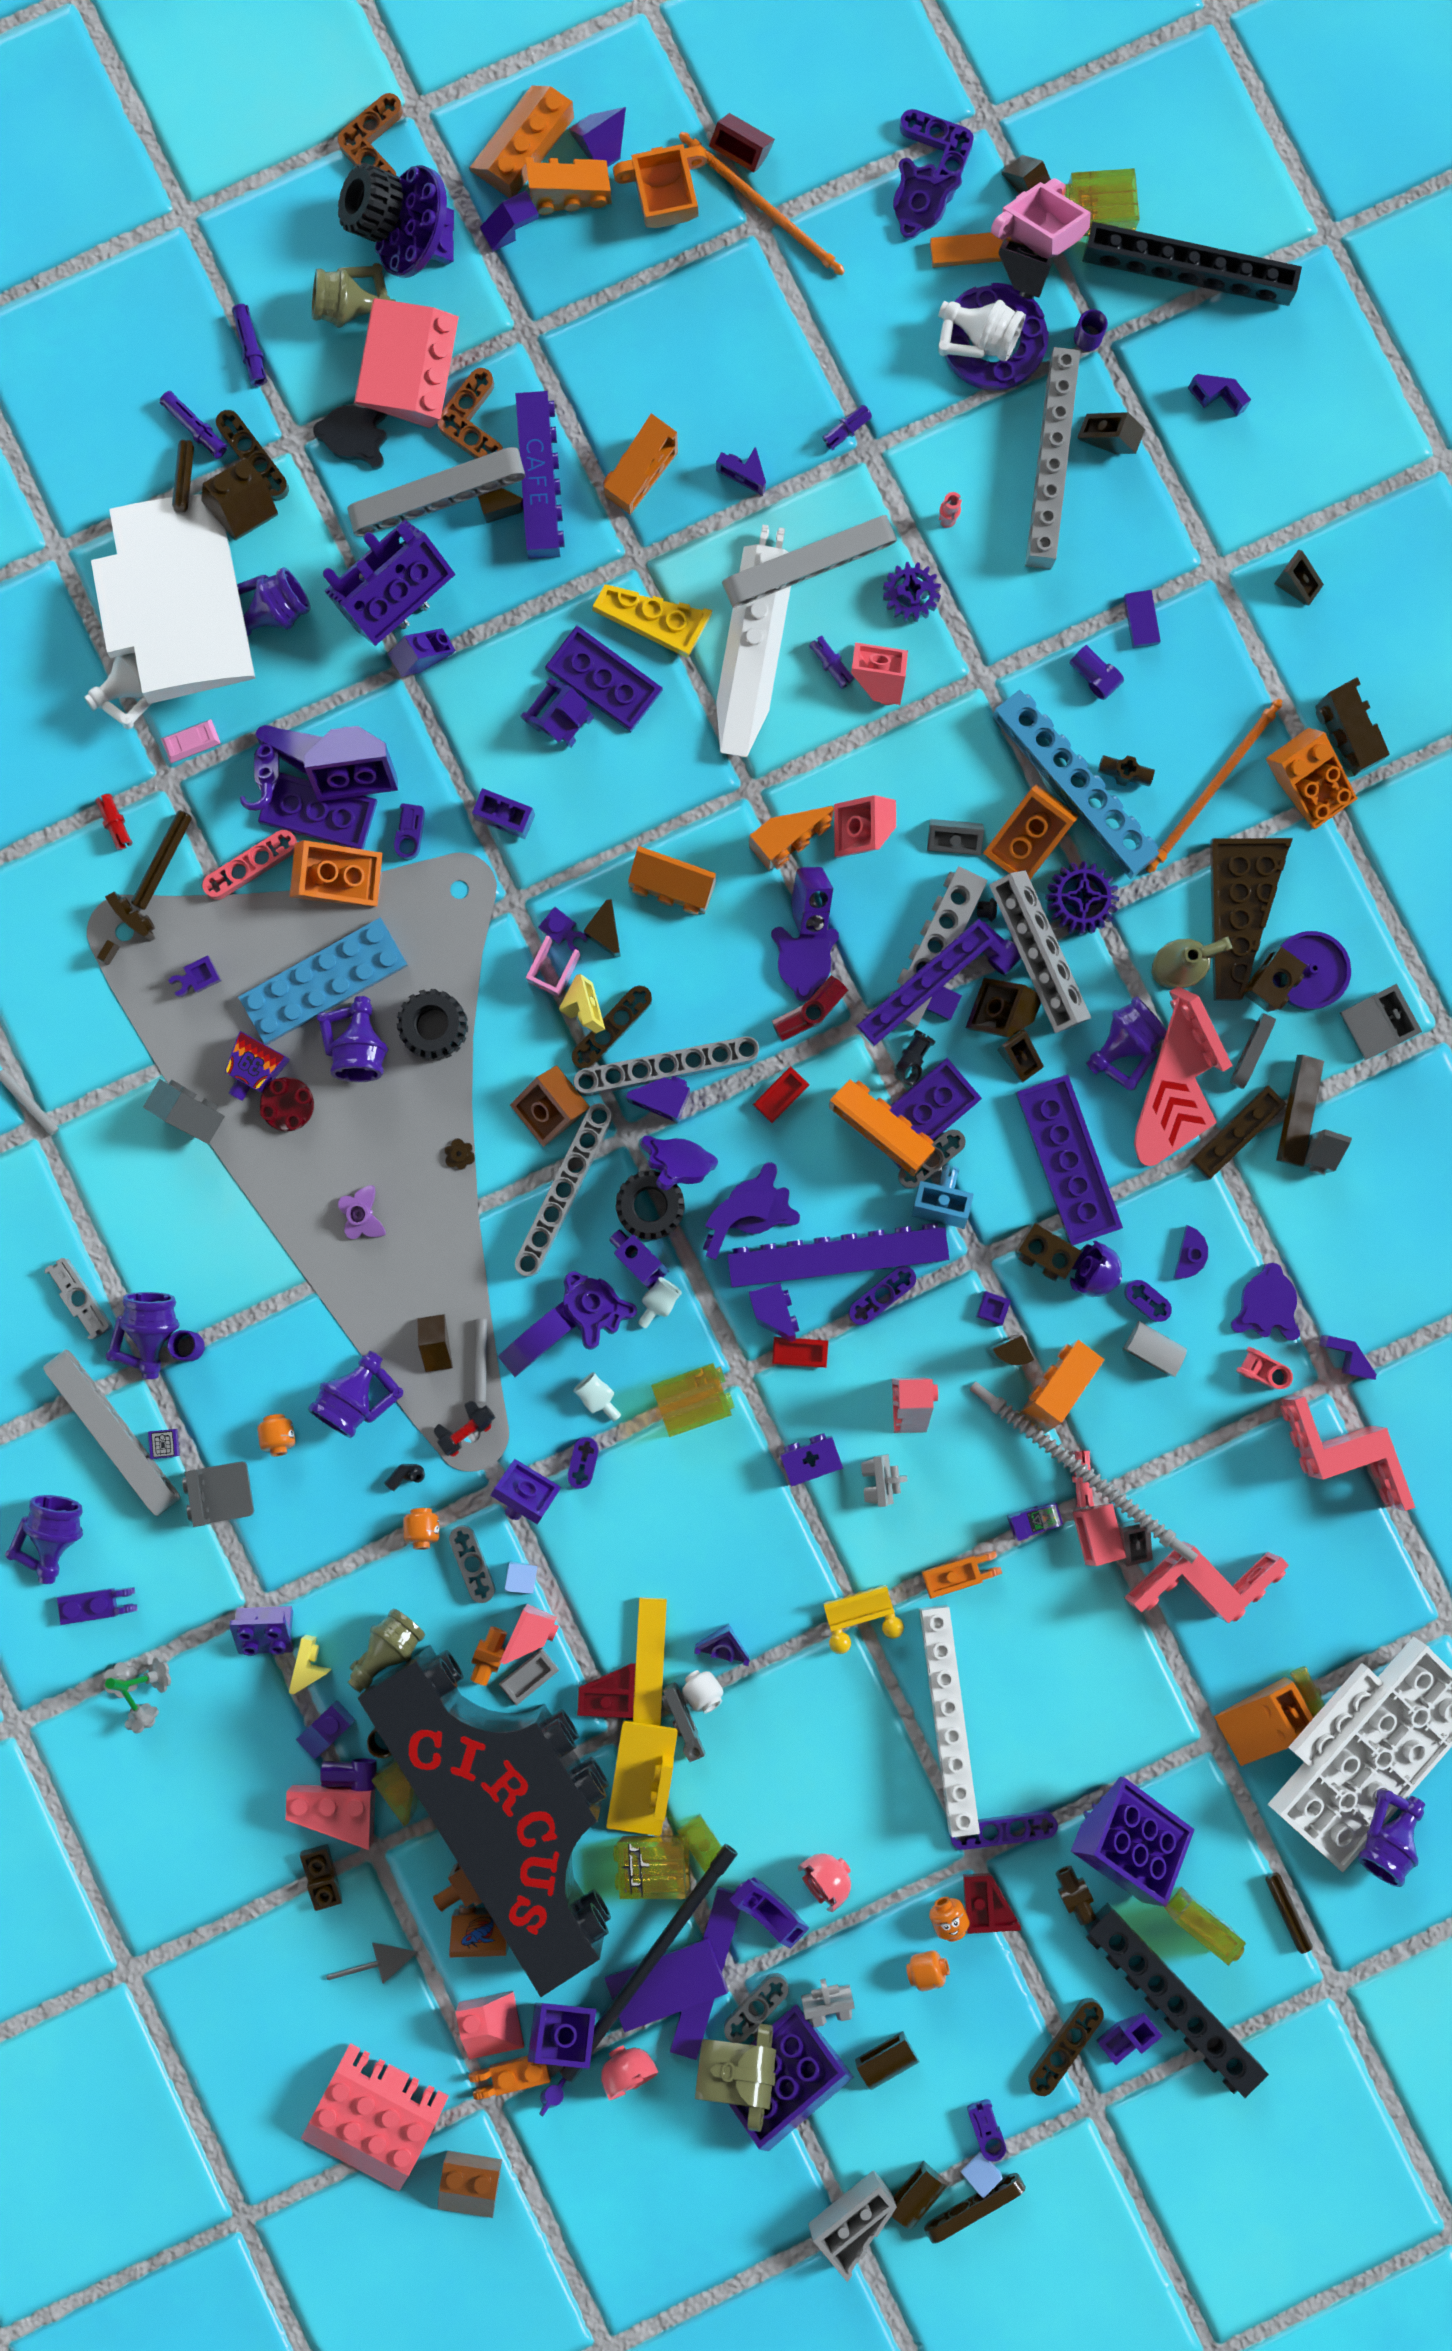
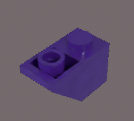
M443 628L404 636L388 655L401 677L423 672L452 655L456 650Z
M781 1283L750 1291L749 1296L757 1324L790 1342L796 1341L795 1332L800 1330L796 1316L790 1317L788 1306H792L788 1290L783 1291Z

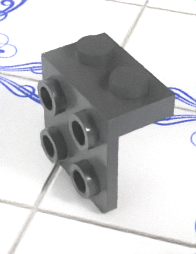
M241 1461L185 1472L186 1477H183L182 1484L184 1493L189 1496L190 1505H187V1517L189 1521L193 1522V1527L253 1515V1498L248 1466L245 1462Z

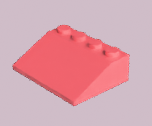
M374 298L354 403L427 428L433 427L441 419L459 316L434 307Z

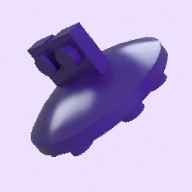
M423 165L412 166L400 177L397 176L400 179L399 183L402 184L403 193L402 209L398 222H396L395 228L386 239L375 244V252L379 254L385 270L400 278H409L416 275L426 266L430 259L446 265L454 262V210L447 207V196L443 180L435 170Z

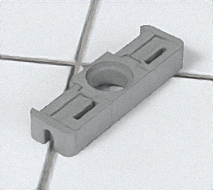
M61 1258L56 1261L55 1265H50L45 1269V1274H51V1277L61 1290L59 1295L73 1317H79L90 1334L87 1337L88 1339H96L112 1328L111 1322L69 1259ZM76 1291H81L85 1295V1302L79 1307L75 1306L71 1300L73 1293Z

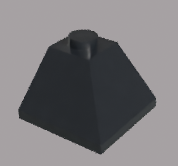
M1008 238L1004 239L998 254L1013 288L1018 290V294L1022 297L1034 299L1035 296L1039 298L1055 257L1043 258L1025 244L1014 242Z

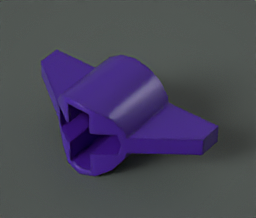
M562 2077L557 2085H551L541 2092L540 2100L543 2106L539 2115L542 2117L548 2108H554L563 2101L564 2093L561 2088L567 2081L564 2077Z

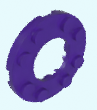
M991 283V285L979 288L975 286L965 291L954 301L959 303L962 308L974 309L1002 300L1013 311H1022L1026 314L1020 333L1019 348L1007 361L990 362L981 358L950 354L945 356L947 363L954 373L974 387L995 391L1020 385L1036 372L1046 353L1049 333L1044 319L1045 315L1034 299L1020 296L1018 294L1019 291L1014 289L1012 285ZM953 324L950 343L970 346L969 336L961 327Z

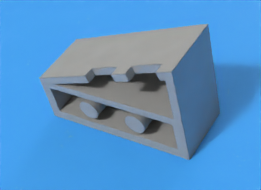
M874 2170L808 2223L813 2242L847 2282L851 2278L852 2270L858 2261L866 2255V2249L875 2236L878 2237L897 2208L891 2190Z

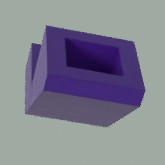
M525 190L503 201L480 226V230L492 252L516 241L515 230L539 219V213Z
M1197 374L1188 386V389L1203 408L1221 396L1236 416L1244 412L1251 401V398L1236 379Z
M1321 1335L1319 1346L1345 1352L1342 1374L1376 1380V1372L1355 1341Z
M1143 2012L1117 2022L1096 2041L1114 2064L1117 2065L1136 2048L1141 2054L1144 2053L1163 2035Z

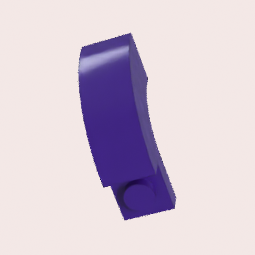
M746 1191L722 1202L713 1211L705 1225L706 1228L715 1231L714 1235L708 1234L704 1243L703 1250L707 1251L706 1257L713 1260L717 1259L725 1235L735 1222L749 1217L766 1221L776 1194L767 1191Z
M563 1302L545 1314L498 1356L514 1377L533 1364L543 1353L576 1327L565 1314Z
M755 1877L741 1883L736 1888L735 1894L729 1899L736 1908L753 1916L780 1944L790 1949L809 1929L808 1925L785 1901Z

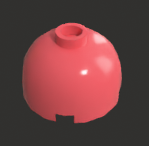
M814 1854L798 1866L799 1871L804 1869L806 1875L802 1879L820 1904L826 1901L830 1905L827 1908L829 1912H834L846 1901L851 1891V1880L848 1875L851 1869L842 1858L837 1860L829 1854Z
M624 2045L609 2053L611 2058L603 2066L601 2081L608 2099L611 2101L625 2095L626 2091L633 2088L636 2089L648 2082L659 2072L649 2054L644 2050L636 2047L626 2050Z

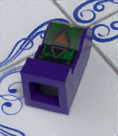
M1057 1502L1039 1507L1035 1506L1007 1515L1013 1537L1017 1541L1027 1539L1029 1536L1063 1524Z

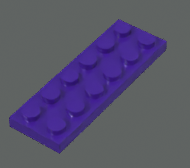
M1067 1074L1016 1092L1069 1244L1076 1245L1122 1229L1121 1220L1069 1075Z

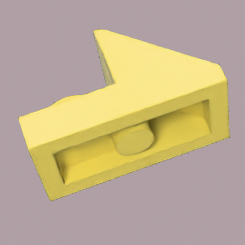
M582 974L576 975L559 1010L569 1018L578 1016L580 1023L594 1033L605 1030L593 983Z
M305 1635L301 1638L289 1689L290 1694L299 1692L332 1670L311 1664V1661H316L319 1651V1645H315L317 1639L315 1636Z

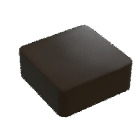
M107 940L97 959L109 965L120 946Z

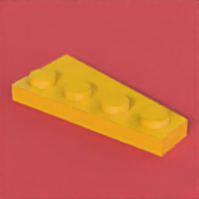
M606 584L592 608V611L686 658L691 654L712 615V610L695 609L691 608L689 604L681 602L679 604L663 601L664 598L641 596L639 592Z

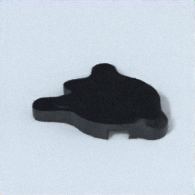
M343 405L332 410L323 420L314 425L313 433L315 437L322 441L335 456L346 460H363L374 469H380L384 465L380 447L387 440V434L384 430L378 429L377 425L388 414L370 408Z

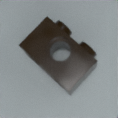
M1282 946L1271 949L1242 994L1266 1012L1280 1010L1288 1002V993L1292 987L1295 988L1304 978L1302 972L1307 965ZM1274 974L1280 979L1279 987H1276L1273 983Z

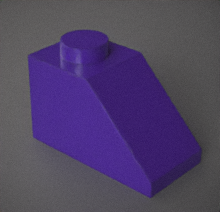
M336 1700L296 1741L315 1760L352 1725L355 1719Z

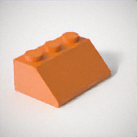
M638 846L628 884L629 887L633 888L632 892L637 895L647 897L650 894L658 897L657 901L668 906H673V903L684 906V911L698 915L699 912L705 914L716 885V873Z

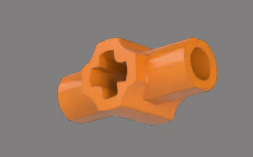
M491 1626L485 1641L480 1639L471 1663L475 1664L470 1680L486 1686L492 1671L498 1672L501 1665L500 1660L505 1651V1648H502L507 1636L506 1631Z

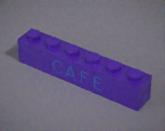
M548 391L515 393L519 452L526 475L522 480L528 559L560 557V548L565 547L564 531H559L558 522L563 521L562 505H557L556 495H561L560 478L555 479L554 469H559L558 452L553 453L552 443H557L556 426L551 427L550 419L555 417L554 400L549 401Z

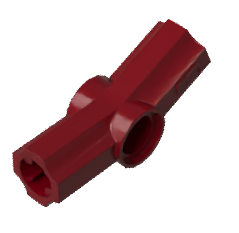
M830 975L804 1005L772 1020L771 1022L781 1042L812 1027L819 1026L849 991L845 985ZM815 1007L820 1011L821 1016L816 1020H811L806 1016L805 1012L808 1008Z

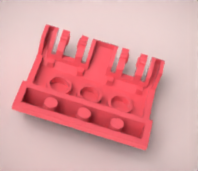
M350 2043L301 2139L389 2187L400 2191L421 2154L449 2095L438 2090L431 2105L428 2106V2101L435 2089L429 2085L422 2095L420 2104L414 2102L410 2098L418 2087L419 2079L413 2077L406 2093L402 2092L410 2074L389 2064L381 2080L378 2079L385 2064V2061L382 2059L376 2062L371 2077L360 2073L368 2062L370 2053L364 2050L355 2067L353 2063L361 2048Z

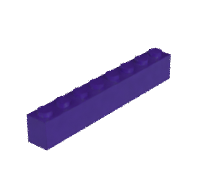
M938 1223L922 1225V1230L911 1231V1226L895 1228L894 1234L884 1235V1230L869 1231L868 1237L857 1238V1233L841 1235V1240L830 1241V1236L814 1238V1244L803 1245V1240L786 1242L787 1247L776 1248V1243L759 1245V1251L749 1252V1247L733 1248V1254L727 1255L731 1288L950 1260L946 1228H938Z

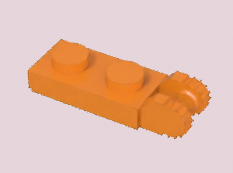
M989 1551L977 1556L971 1555L921 1571L929 1598L932 1599L983 1583L982 1580L1002 1574L1001 1567H992L980 1573L977 1565L978 1563L991 1561L996 1558V1551Z
M528 2056L492 2064L489 2068L477 2070L468 2075L471 2083L483 2081L490 2077L493 2085L481 2087L473 2091L474 2100L489 2098L493 2095L499 2096L550 2083L551 2081L548 2065L528 2062Z

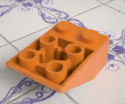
M1307 728L1265 758L1279 785L1314 830L1357 800L1354 790L1325 732Z
M828 806L770 818L750 834L749 848L768 871L774 867L778 870L790 860L788 856L795 850L798 853L810 844L809 839L817 833L820 836L831 827L830 822L833 820L834 808Z
M1287 1677L1276 1681L1213 1716L1240 1766L1287 1749L1313 1719L1295 1683Z

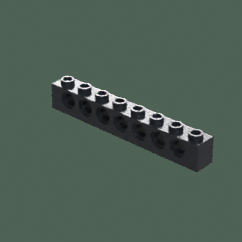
M1092 222L1082 262L1286 306L1290 305L1297 292L1302 266L1098 222Z
M1107 1902L1095 1914L1096 1919L1084 1925L1089 1933L1086 1936L1088 1941L1097 1950L1102 1947L1108 1953L1105 1957L1116 1970L1121 1967L1128 1974L1125 1979L1136 1991L1141 1988L1147 1994L1144 1998L1153 2010L1157 2011L1160 2008L1165 2013L1164 2021L1174 2032L1178 2029L1186 2036L1183 2041L1194 2053L1200 2050L1205 2056L1203 2062L1214 2074L1219 2071L1225 2077L1222 2082L1233 2094L1238 2091L1246 2098L1269 2075L1267 2071ZM1119 1934L1122 1936L1119 1944L1109 1945V1940L1113 1935ZM1140 1955L1141 1960L1139 1964L1135 1966L1128 1965L1129 1959L1132 1956ZM1160 1976V1982L1156 1986H1148V1981L1151 1977ZM1174 1996L1180 1997L1179 2003L1176 2006H1168L1170 1998ZM1192 2017L1199 2018L1196 2026L1187 2027L1189 2019ZM1211 2038H1219L1218 2044L1215 2047H1207V2043ZM1230 2059H1238L1235 2067L1226 2068L1227 2062Z

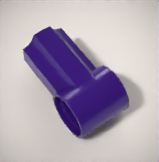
M1087 645L1082 647L1069 662L1088 681L1091 691L1101 700H1105L1124 682L1121 672L1115 666L1106 664Z
M983 921L982 923L997 940L982 953L988 958V962L996 971L1006 976L1019 962L1021 955L1014 943L1007 939L1004 940Z
M359 1758L352 1761H323L320 1771L321 1787H351L355 1791L375 1790L377 1760Z

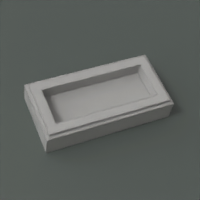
M541 1648L501 1681L499 1685L517 1706L560 1669L545 1650Z

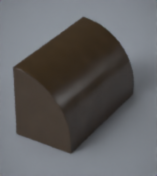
M1023 1335L1011 1336L986 1348L992 1358L1004 1364L1024 1365L1034 1361Z
M904 2032L897 2034L855 2059L857 2070L870 2090L875 2089L920 2062Z
M923 2161L894 2195L893 2198L897 2208L891 2216L904 2227L913 2229L949 2186V2183Z

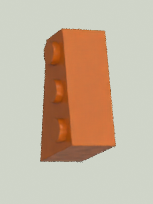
M525 157L530 196L539 214L548 215L560 210L572 212L591 206L593 208H602L607 204H612L606 160L574 159L573 164L558 163V158H549V163L534 162L533 157Z
M651 413L628 450L622 455L615 470L606 476L603 482L605 497L631 515L677 455V431Z
M1080 1340L1075 1341L1071 1345H1064L1057 1355L1060 1358L1055 1365L1052 1364L1043 1375L1044 1380L1031 1392L1028 1397L1029 1400L1018 1413L1019 1416L1025 1415L1024 1419L1026 1421L1031 1420L1032 1426L1037 1425V1430L1043 1429V1434L1063 1422L1105 1360Z

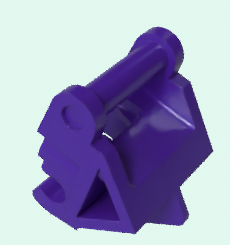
M548 678L546 687L528 711L523 712L520 717L538 732L543 731L559 743L561 740H564L566 745L572 748L576 742L574 735L584 722L589 725L594 716L586 709L588 703L572 687ZM557 692L558 696L540 719L536 718L553 694Z

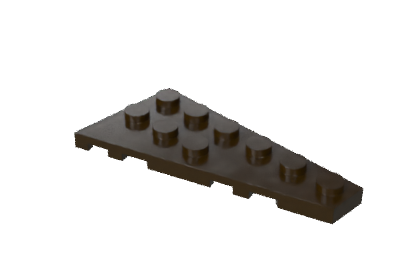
M1212 838L1210 840L1212 943L1229 937L1232 945L1231 950L1213 957L1214 1001H1241L1244 997L1242 992L1247 986L1252 972V965L1261 943L1260 939L1266 927L1278 888L1279 878L1284 869L1285 859L1293 838Z

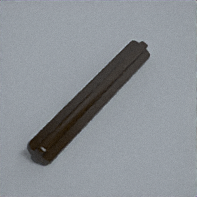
M181 810L177 811L131 901L135 907L142 910L147 908L192 820L188 813Z

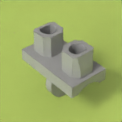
M889 1454L875 1456L871 1460L861 1462L863 1477L875 1476L876 1486L864 1488L865 1502L878 1503V1507L894 1504L893 1494L901 1493L900 1483L907 1482V1476H899L898 1465L890 1466Z
M820 1979L821 1988L811 1990L810 1994L801 1995L805 2019H809L814 2028L824 2026L827 2023L825 2015L836 2013L837 2020L840 2021L852 2018V2009H855L850 1984L838 1987V1984L827 1986L826 1979Z

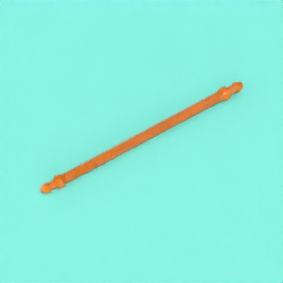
M681 132L679 134L683 144L685 143L689 147H703L699 140L696 138L693 140L688 133ZM705 149L706 163L712 169H715L718 174L730 182L746 198L748 197L753 204L758 206L773 221H776L781 228L786 230L788 234H791L807 250L809 249V252L819 258L827 269L830 267L837 275L844 274L843 265L838 264L835 261L836 258L831 253L824 251L822 247L811 240L808 235L806 236L801 229L796 227L794 223L783 216L781 212H778L773 205L763 199L760 194L753 190V188H750L747 183Z
M1281 699L1274 700L1271 703V707L1263 711L1261 718L1245 739H1243L1237 750L1233 752L1218 774L1212 779V782L1206 787V790L1202 792L1187 814L1181 819V822L1178 823L1179 825L1175 827L1166 841H1164L1160 849H1157L1159 855L1146 867L1148 873L1154 872L1158 864L1166 860L1169 851L1186 832L1200 811L1203 810L1202 808L1206 806L1215 792H1217L1221 784L1227 779V776L1234 770L1233 768L1237 766L1252 744L1258 739V736L1275 719V713L1282 708L1283 701Z

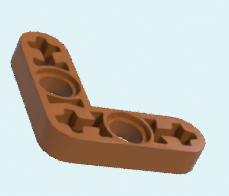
M392 93L380 96L339 133L338 143L340 150L354 166L361 165L363 157L373 156L375 158L373 166L397 176L395 170L371 144L401 118L403 110L398 96ZM386 105H389L390 107L394 106L395 110H394V111H391L390 109H387V110H386L385 106H386ZM372 119L378 123L377 127L369 131L363 128L367 120ZM346 140H355L356 144L353 146L350 143L346 144Z
M477 368L471 372L442 410L441 419L437 422L443 436L475 459L488 455L482 449L484 444L485 448L492 453L495 450L503 449L499 442L470 422L494 389L492 373L485 368ZM486 378L487 385L481 384L477 388V379L483 380ZM476 388H477V394H478L479 397H477L476 394L474 393V391L476 390ZM469 397L473 400V405L468 409H463L458 405L460 399ZM454 419L455 426L461 430L459 435L452 426L446 428V420L451 422ZM467 434H476L479 437L478 442L475 445H467L464 442Z

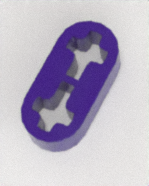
M1133 1280L1125 1286V1298L1150 1320L1162 1322L1170 1317L1172 1313L1171 1304L1143 1280ZM1141 1285L1143 1287L1141 1293L1147 1299L1143 1300L1141 1297L1133 1298L1132 1286L1139 1287ZM1152 1301L1156 1305L1162 1303L1164 1305L1162 1308L1165 1312L1164 1315L1157 1314L1154 1316L1155 1309L1149 1305V1302Z
M591 1437L580 1438L575 1443L568 1471V1481L572 1487L577 1489L587 1487L593 1479L599 1446L597 1441ZM588 1441L590 1442V1447L594 1448V1453H589L587 1460L582 1461L583 1451L579 1450V1445L583 1446ZM580 1464L585 1465L584 1474L588 1475V1479L578 1484L576 1483L577 1478L573 1477V1472H578Z

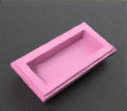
M212 719L161 738L170 763L177 762L221 744Z

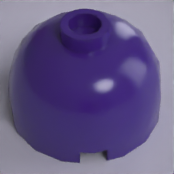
M1093 1241L1094 1245L1086 1244L1081 1249L1082 1252L1072 1267L1073 1270H1076L1075 1279L1070 1277L1071 1288L1080 1294L1089 1297L1105 1296L1120 1284L1122 1280V1265L1119 1256L1114 1250L1105 1244Z

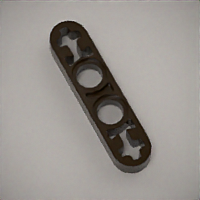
M232 410L221 411L217 415L216 425L222 436L240 460L247 458L252 465L261 459L267 462V468L259 472V474L263 477L272 500L284 499L288 495L289 485L283 474L238 414ZM229 419V421L233 422L235 429L238 431L235 435L225 425V420ZM249 439L252 441V445L249 450L241 451L238 449L239 441ZM272 476L273 480L280 484L281 489L279 491L272 489V485L267 478Z
M641 985L633 987L603 1018L605 1030L611 1035L609 1043L606 1045L598 1044L595 1041L597 1033L591 1031L572 1052V1060L577 1068L582 1070L593 1067L652 1004V995L648 988ZM636 992L638 994L644 992L646 993V1003L643 1005L639 1002L634 1007V1010L638 1011L634 1015L630 1008L624 1004L628 1001L631 1006L635 1001L634 994ZM621 1010L629 1014L628 1023L625 1025L616 1024L614 1022L616 1012ZM591 1041L594 1047L601 1051L599 1054H596L593 1050L589 1055L591 1061L589 1063L583 1061L580 1064L578 1062L580 1059L578 1053L580 1051L586 1053L591 1048L587 1043Z
M1085 1998L1079 2002L1030 2071L1028 2082L1036 2095L1047 2096L1055 2089L1101 2024L1104 2012L1097 2000ZM1093 2007H1095L1094 2011L1096 2012V2016L1093 2017L1090 2015L1087 2017V2019L1085 2020L1086 2026H1088V2028L1085 2029L1083 2025L1077 2022L1076 2020L1079 2018L1080 2021L1083 2022L1086 2018V2013L1084 2010L1086 2008L1092 2009ZM1072 2028H1077L1082 2032V2036L1077 2042H1070L1066 2038L1067 2032ZM1056 2051H1061L1065 2054V2061L1061 2065H1054L1050 2062L1051 2055ZM1046 2064L1051 2071L1055 2072V2075H1052L1049 2071L1045 2078L1048 2084L1046 2086L1041 2084L1037 2087L1038 2084L1035 2079L1037 2077L1042 2079L1046 2075L1047 2070L1044 2067Z
M1018 2173L1009 2174L1002 2178L986 2197L982 2198L978 2193L974 2194L930 2220L925 2225L924 2230L931 2243H939L1014 2200L1025 2191L1026 2186Z

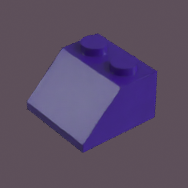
M672 1076L671 1079L664 1077L629 1091L626 1098L630 1104L678 1123L690 1096V1088L687 1087V1082L675 1076Z
M535 2002L528 2062L590 2069L596 2009Z

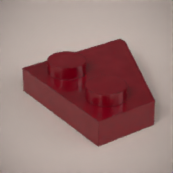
M631 1663L580 1686L577 1716L633 1718L636 1663Z
M991 1873L963 1874L965 1911L970 1923L967 1934L1021 1931L1018 1920Z

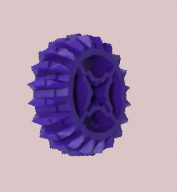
M1085 861L1080 863L1078 869L1077 865L1073 862L1069 865V870L1065 867L1060 869L1061 876L1055 874L1052 877L1056 884L1050 883L1047 886V889L1053 893L1047 894L1045 899L1054 902L1047 906V910L1056 911L1051 917L1052 920H1056L1059 917L1062 919L1058 925L1059 928H1063L1067 923L1069 924V933H1072L1075 927H1078L1079 935H1083L1085 927H1087L1088 932L1093 934L1095 932V925L1101 930L1105 927L1104 921L1110 922L1113 919L1110 913H1116L1118 908L1111 903L1118 902L1119 896L1112 895V893L1118 890V886H1109L1114 878L1112 876H1109L1107 879L1103 877L1106 869L1103 868L1099 873L1096 872V863H1093L1087 869ZM1079 878L1075 891L1062 893L1065 883ZM1089 880L1098 886L1101 893L1095 892L1090 888ZM1081 890L1083 893V897L1088 898L1087 901L1084 903V906L1082 900L1080 898H1077L1078 895L1081 893ZM1063 902L1073 906L1078 917L1070 914L1064 907ZM1103 903L1098 915L1086 918L1089 906Z

